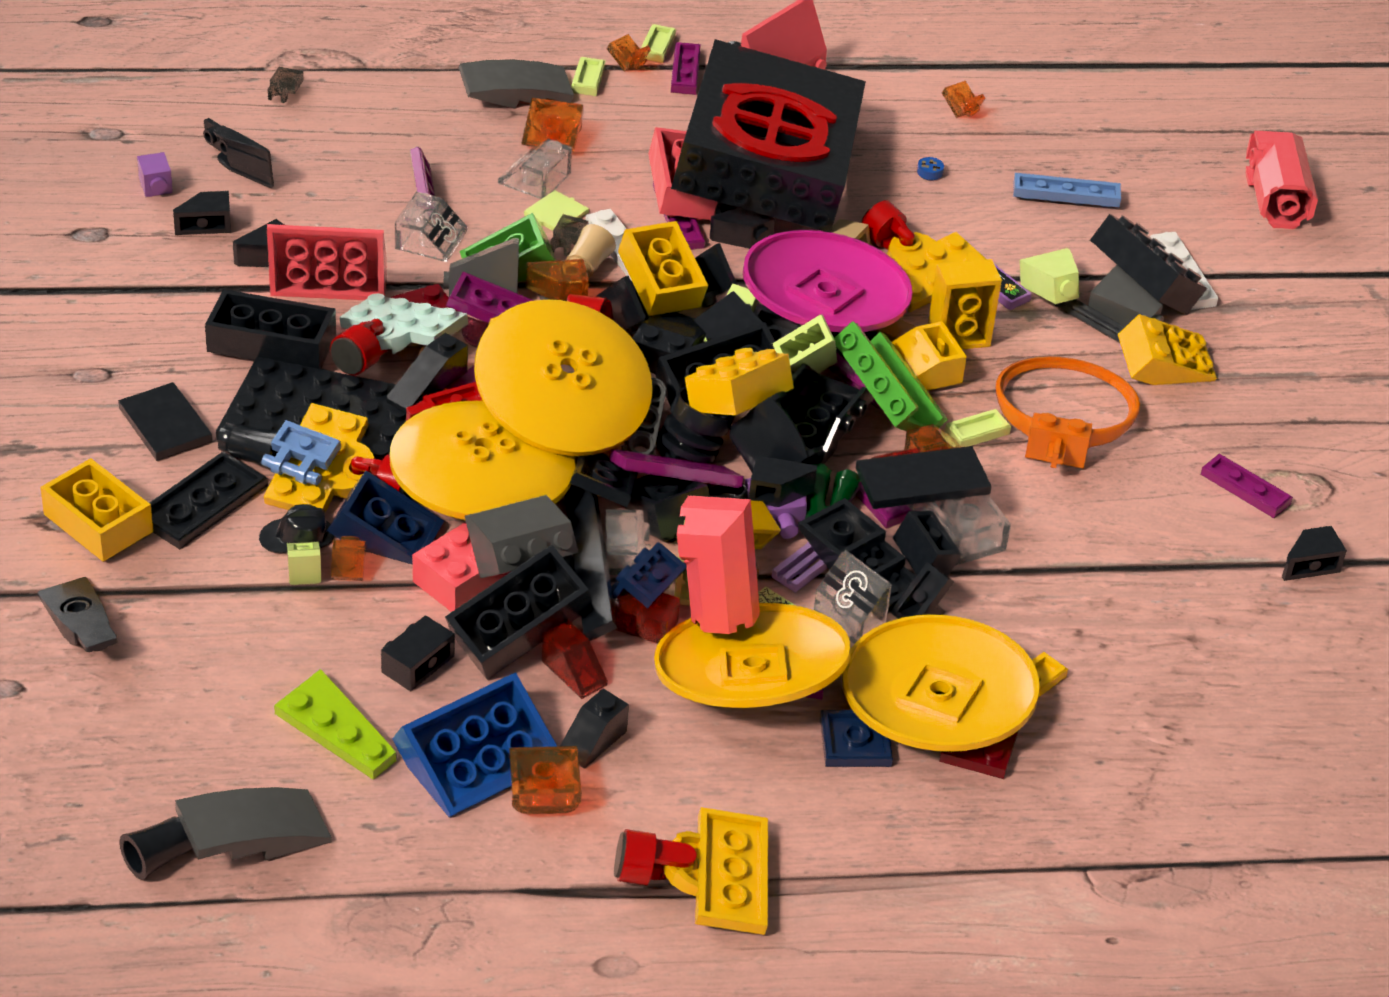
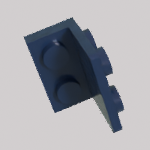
M659 541L650 550L646 547L643 548L633 560L635 564L631 567L627 565L616 577L617 581L611 586L614 605L629 592L645 607L649 608L687 568L686 564Z

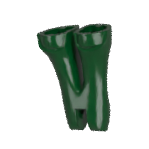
M811 464L818 467L814 493L807 495L805 519L828 507L825 506V500L831 481L832 470L825 464ZM845 469L837 472L830 505L844 498L852 502L862 484L855 471Z

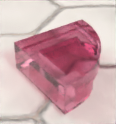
M468 317V325L462 328L464 340L477 348L489 324Z

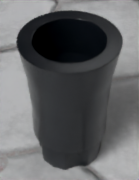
M226 423L218 433V449L221 452L229 453L233 457L255 463L271 471V468L263 466L261 461L265 454L275 457L278 453L272 450L271 442L278 431Z
M176 816L150 827L122 834L119 840L121 854L127 867L140 880L145 879L158 868L191 851L193 848L179 817Z

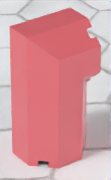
M1254 131V133L1250 134L1246 151V159H1250V166H1246L1248 186H1254L1260 214L1264 219L1265 217L1268 219L1269 224L1273 228L1295 229L1300 226V221L1305 218L1308 221L1314 217L1318 202L1303 138L1289 132Z
M688 496L680 509V516H686L684 525H678L677 542L679 557L681 560H685L684 563L687 567L691 620L695 625L699 622L700 629L708 633L731 634L737 632V626L744 623L745 629L752 627L760 615L751 499Z

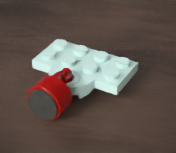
M380 293L372 294L366 300L351 307L348 312L340 316V325L342 328H346V330L332 340L330 353L334 363L341 371L348 375L356 376L376 364L380 356L389 349L392 350V354L403 350L411 342L427 346L445 332L452 336L468 325L467 313L455 311L453 308H438L431 306L429 303L419 304L409 302L405 298L394 299L385 297Z

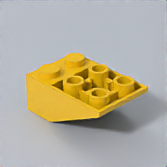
M1139 314L1118 333L1132 379L1150 385L1211 382L1217 379L1213 362L1206 347V341L1203 335Z
M943 321L916 326L892 341L894 347L926 390L963 383L967 356Z

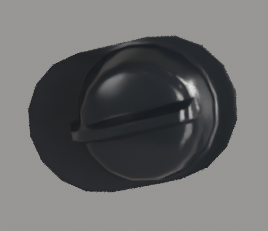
M298 504L291 507L282 518L265 525L260 531L259 541L262 547L268 551L287 553V543L319 542L320 548H323L332 542L334 535L327 531L331 524L325 518L324 509L310 504Z

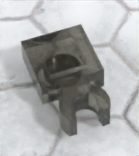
M278 67L270 79V86L267 89L268 100H272L274 96H281V103H285L288 100V93L295 94L302 84L304 72Z
M563 214L553 230V238L550 241L553 253L556 248L563 247L564 256H568L571 253V245L576 244L583 227L589 225V221Z

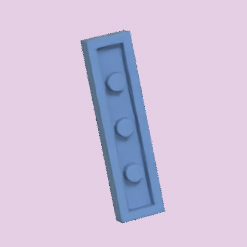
M1015 173L1013 197L1040 199L1050 202H1070L1078 205L1090 204L1102 207H1120L1121 183Z

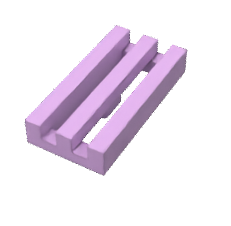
M808 542L772 569V578L796 593L828 567ZM818 558L820 559L817 563H815L812 567L808 569L809 565L815 562ZM801 574L795 580L791 581V579L794 578L796 575Z

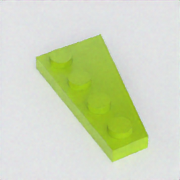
M321 669L274 705L275 715L373 780L396 761V751Z

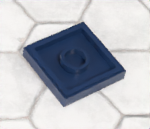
M821 710L820 724L825 767H892L893 757L889 738L866 725L853 710Z

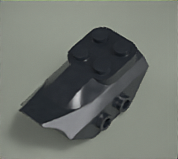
M803 363L796 372H791L794 388L785 392L787 396L779 404L797 426L807 450L809 451L819 446L822 449L819 455L806 464H825L836 451L840 438L852 430L854 422L858 417L862 418L868 405L874 397L865 387L859 390L819 374L809 365Z

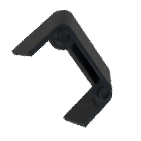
M720 243L715 244L695 257L708 284L701 304L702 308L716 304L718 302L716 297L727 292L732 284L737 285ZM629 276L621 278L596 296L608 298L607 300L611 301L613 321L625 331L630 330L631 335L637 332L644 321L652 317L648 315Z

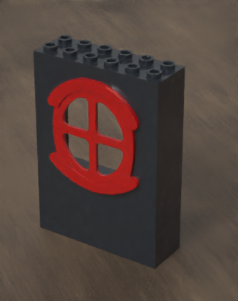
M715 39L684 138L671 189L824 232H831L845 188L866 81ZM748 133L753 134V135H757V136H760V137H764V138H766V139H765V140H759V139H757V138L752 137V136L749 135ZM775 141L786 143L793 146H781L776 144Z

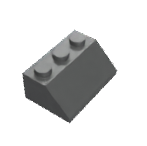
M547 495L465 516L480 578L513 571L551 544L562 557L579 553L571 521Z

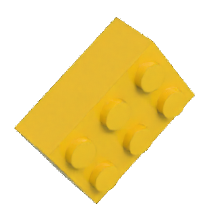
M677 221L625 229L618 253L648 315L653 316L701 307L708 284Z
M992 259L941 263L936 266L928 324L943 321L962 350L991 346L1002 282Z
M752 348L738 349L735 351V355L718 358L715 360V364L700 366L696 368L695 373L685 377L689 406L699 412L710 414L738 415L757 406L778 392H787L794 388L789 354L776 353L775 349H766L759 352H753Z
M92 458L40 487L44 515L103 562L153 532L151 504Z

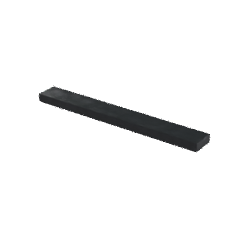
M571 484L565 494L567 517L571 521L579 552L573 554L575 573L589 589L593 608L581 615L583 633L588 641H592L618 627L598 496Z

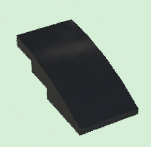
M846 498L798 522V528L829 569L835 565L847 575L852 571H861L865 574L868 581L866 589L879 598V600L873 605L855 590L853 594L872 608L870 612L878 619L890 613L916 577L905 567L906 557L885 541L886 531ZM854 572L846 578L845 588L850 593L852 590L849 588V581L854 577H858L862 582L861 587L865 588L866 580L861 573Z

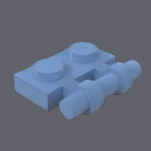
M286 420L271 442L272 450L278 453L275 457L265 454L261 464L271 468V472L278 475L284 473L295 477V481L299 483H311L317 486L321 481L322 475L314 472L313 469L316 466L327 470L341 449V443L338 439ZM293 457L301 460L302 463L298 466L288 461Z

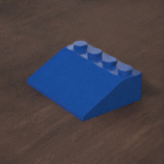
M516 672L402 726L392 738L408 769L449 818L564 760L563 755Z

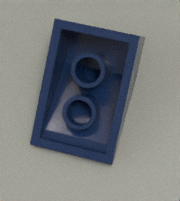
M365 471L350 491L327 531L352 548L413 565L412 554L433 542L444 520L370 472Z

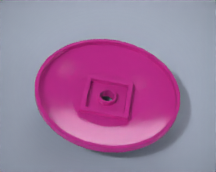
M796 230L773 234L754 244L747 252L743 264V278L752 295L774 313L800 325H804L817 316L823 315L831 332H841L851 322L857 323L863 332L887 327L898 321L907 312L911 303L912 285L910 279L895 260L874 246L841 234L814 230Z

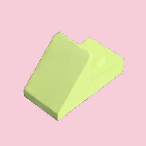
M319 542L287 543L289 583L291 585L320 583L321 556Z

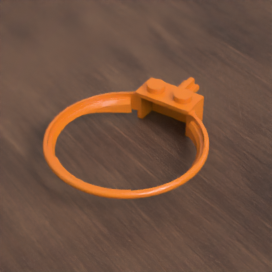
M1051 356L1024 359L1006 367L999 374L996 381V396L1004 416L1014 427L1028 436L1025 457L1051 462V468H1056L1057 464L1084 469L1087 450L1094 446L1110 443L1121 437L1133 425L1140 411L1139 397L1127 381L1108 369L1078 359ZM1040 368L1075 370L1095 376L1115 387L1126 399L1129 412L1126 419L1117 425L1092 429V423H1086L1076 418L1066 419L1056 417L1050 413L1040 414L1035 412L1033 417H1030L1019 411L1006 399L1005 388L1013 377L1029 370Z

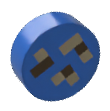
M925 157L919 160L917 173L921 178L937 180L943 176L944 163L934 157Z

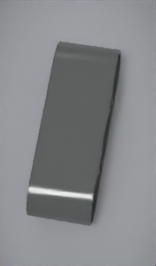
M657 378L651 379L652 394L658 398L651 399L648 413L644 419L651 421L653 424L649 426L642 424L636 433L628 439L627 451L654 455L666 396V387ZM642 446L646 448L647 451L638 452L634 448Z

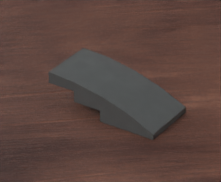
M505 59L460 63L458 67L467 96L470 98L516 108L519 100L543 106L547 98L570 104L574 97L563 66L539 61Z
M282 787L243 788L175 800V810L198 860L229 852L232 860L262 852L265 860L332 842V837L308 789Z

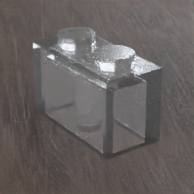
M606 509L605 548L609 575H618L627 565L631 567L635 564L633 560L643 548L651 549L650 544H645V541H649L650 525L644 522L643 510Z

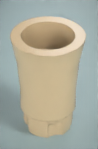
M595 224L583 227L578 241L562 267L563 277L567 282L578 286L584 284L601 263L615 251L616 242L608 230Z

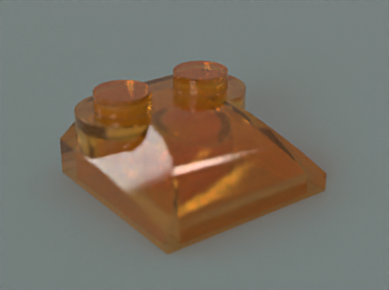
M531 98L521 142L522 145L536 147L540 144L539 148L574 152L578 134L582 129L584 106L582 104Z
M577 746L509 748L511 804L516 811L523 814L569 813L579 806L582 791Z

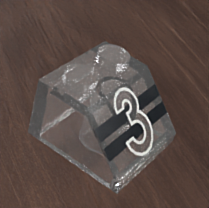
M547 139L524 152L498 178V184L542 199L553 192L571 174L572 147L559 141Z
M415 192L395 221V249L447 262L466 234L467 225L442 198L428 193Z
M845 550L840 554L816 589L814 610L840 624L846 631L849 640L855 644L864 634L886 623L892 584Z

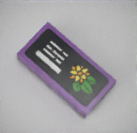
M995 265L1002 279L998 301L1008 310L1029 302L1032 293Z

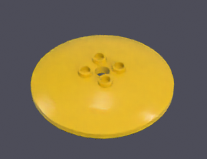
M550 299L530 301L516 305L500 314L491 322L482 335L476 350L474 362L475 380L486 407L506 430L523 442L538 449L566 456H588L603 453L620 446L632 437L642 425L648 413L652 399V379L642 351L632 337L616 322L584 305ZM560 365H569L575 372L567 373Z
M483 401L451 402L426 409L414 415L399 428L390 447V467L400 487L411 498L425 507L465 520L466 515L547 495L556 504L571 486L570 480L575 469L574 456L554 454L538 449L511 434L494 418Z
M759 603L760 615L755 624L746 629L745 623L738 625L737 632L731 634L704 632L700 629V623L697 622L695 625L691 618L681 622L666 633L658 643L654 655L655 670L660 681L669 690L694 702L729 708L771 706L806 697L835 681L849 663L850 641L846 631L840 624L820 612L789 604Z
M948 615L909 616L892 620L873 628L851 647L849 663L842 673V687L847 702L854 713L866 725L879 734L901 744L933 751L978 749L1010 737L1030 719L1039 697L1040 684L1036 667L1029 655L1018 643L988 625ZM938 691H941V692H944V693H946V694H941V695H940V694H935V693H937Z

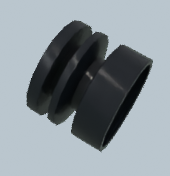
M680 388L670 408L672 414L667 415L658 435L659 440L668 450L684 459L697 463H712L715 461L719 449L724 442L722 436L727 435L735 415L699 412L689 406L687 388Z

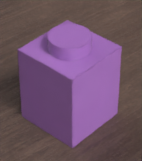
M165 153L137 156L139 180L145 197L173 193L171 169Z

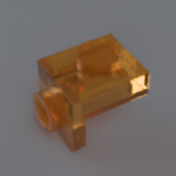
M629 34L610 42L606 48L624 72L633 67L635 69L642 67L647 62L646 57L651 51L648 45L640 49Z
M966 80L945 87L942 91V95L956 118L964 115L970 117L980 111V106L986 99L983 94L974 96Z
M343 536L341 540H333L331 580L363 581L367 549L365 541H360V538L355 536Z

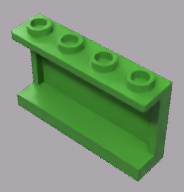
M851 322L834 338L837 348L895 428L927 439L948 420L886 334L879 332L870 341L859 325Z

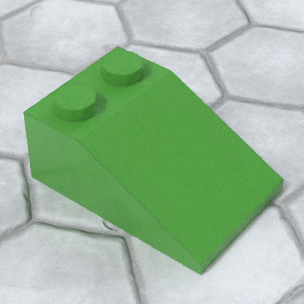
M533 213L459 251L463 259L510 239L519 238L518 282L534 280L536 276L547 275L559 267L548 237Z

